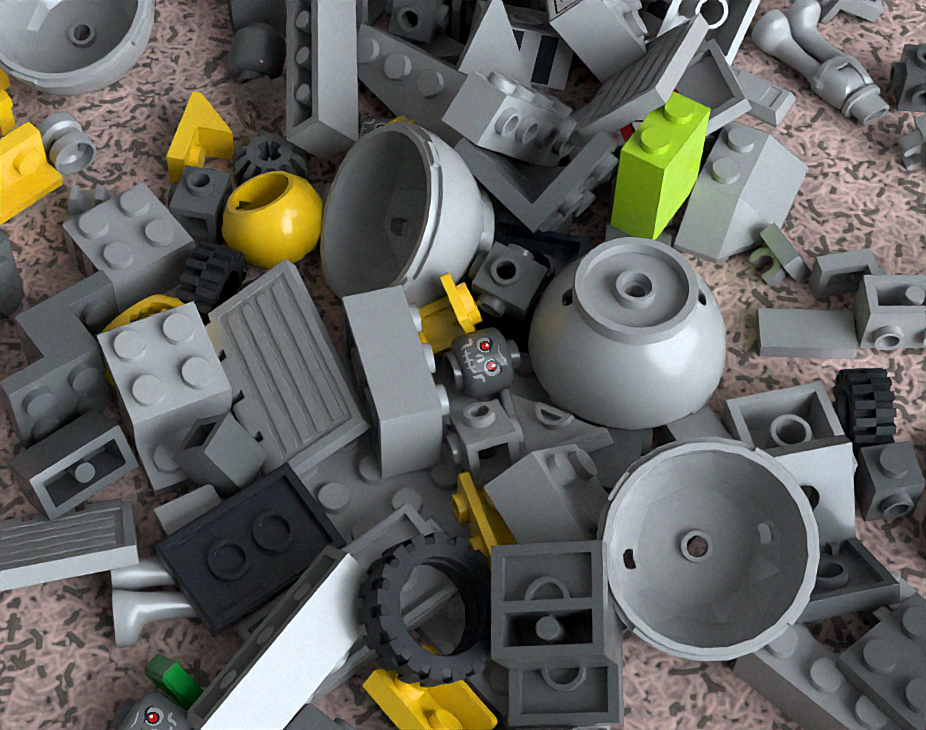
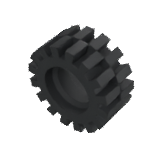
M201 241L199 246H195L192 250V258H187L185 262L186 271L185 273L181 272L179 281H182L181 287L176 290L175 297L179 298L184 304L194 301L204 326L211 322L207 314L234 296L237 289L241 287L242 282L246 279V272L243 271L247 266L246 260H244V253L211 242Z
M883 367L840 369L839 375H836L835 378L836 386L833 387L835 401H832V406L845 436L852 441L855 459L862 447L895 443L892 434H896L897 428L894 424V417H897L896 408H893L895 394L894 391H890L892 381L890 377H887L888 372Z

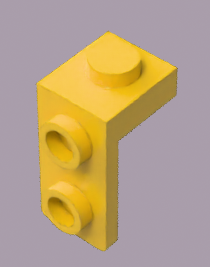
M449 272L440 276L448 296L418 308L422 324V332L418 333L421 344H430L434 359L442 356L445 352H449L453 338L477 331L475 324L483 321L466 283L463 282L456 285Z

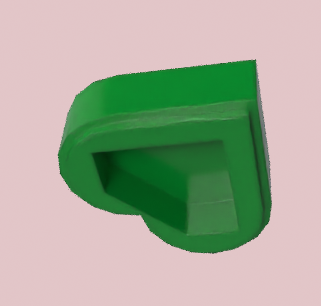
M157 653L144 667L145 675L158 688L188 710L204 692L176 661Z

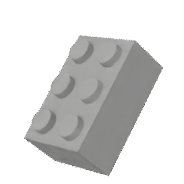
M402 285L342 297L345 358L353 385L373 424V427L367 431L381 477L385 478L441 465L442 444H445V436L448 435L444 415L449 414V402L444 385L434 384L431 375L436 370L434 356L430 344H421L418 333L422 332V324L416 303H407Z

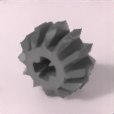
M279 127L272 134H265L259 129L256 138L243 136L241 146L234 148L232 157L234 168L232 170L237 187L257 175L271 171H284L304 179L309 178L308 152L286 140V136L283 137Z

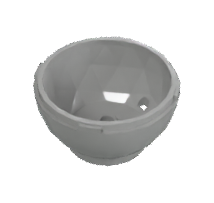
M0 0V68L12 79L23 85L56 96H80L100 91L117 82L128 73L146 50L154 26L155 0ZM90 32V35L87 39L82 41L78 40L80 36Z
M406 121L389 123L361 136L348 151L333 180L326 200L321 226L320 253L321 267L327 287H330L342 301V297L402 285L407 303H416L418 308L439 300L447 294L440 279V276L449 272L456 285L465 282L468 287L473 281L467 278L476 257L480 252L488 255L493 244L495 214L492 202L487 192L477 185L462 157L436 134ZM407 221L406 237L401 234L402 225Z
M624 237L601 243L563 268L548 284L534 311L527 347L534 372L543 388L550 394V400L560 409L573 416L576 415L586 421L605 427L638 430L659 427L684 418L689 414L693 416L711 399L712 393L718 387L725 367L726 328L715 296L702 277L693 270L687 259L678 251L662 242L648 238ZM572 297V303L564 306L563 302Z
M717 436L685 437L659 446L635 461L611 490L601 510L596 540H603L607 544L608 600L615 607V611L621 621L643 641L671 656L696 661L731 660L755 652L781 636L789 626H793L811 599L809 596L815 586L820 559L818 525L809 500L793 475L784 468L783 464L758 447H753L742 441ZM764 523L769 526L771 540L768 543H761V535L757 525ZM693 536H700L706 544L704 553L698 557H693L687 551V542ZM627 549H630L633 567L630 569L625 567L623 561V553Z

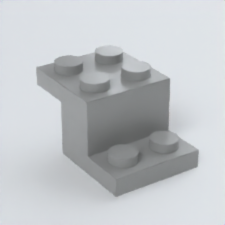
M192 301L96 335L101 353L116 387L120 414L155 497L195 482L172 457L196 420L224 413H230L233 416L232 388L196 305Z

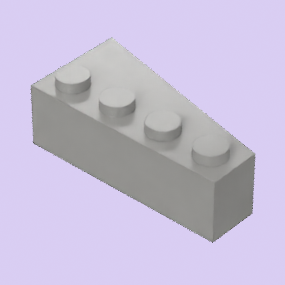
M361 23L357 33V77L397 117L403 114L408 121L413 119L420 127L436 134L450 147L454 148L462 138L466 137L441 119L468 75L459 72L455 65L392 33Z

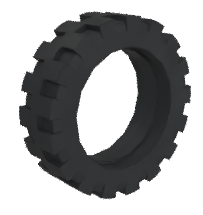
M433 532L426 536L424 534L417 535L383 551L381 553L382 558L371 563L366 571L370 576L367 581L361 583L358 598L363 599V608L358 609L359 625L365 624L367 635L363 637L369 651L375 649L380 658L377 662L387 672L393 670L398 673L397 679L404 683L420 682V687L427 688L457 682L481 672L486 667L484 662L491 659V571L485 564L488 558L479 549L473 551L468 548L469 542L458 536L448 539L447 533ZM418 565H429L446 574L458 588L465 606V628L461 641L452 653L445 656L435 655L420 647L408 633L401 616L400 591L406 575L413 567Z

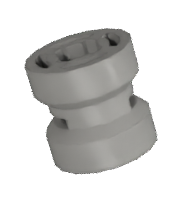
M54 113L45 118L37 127L40 131L44 151L49 154L51 163L59 173L64 175L74 174L89 167L94 161L97 153L96 146L83 133L81 125L71 113Z

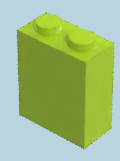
M673 91L666 104L647 115L621 149L611 226L633 237L657 239L694 188L698 177L711 108Z

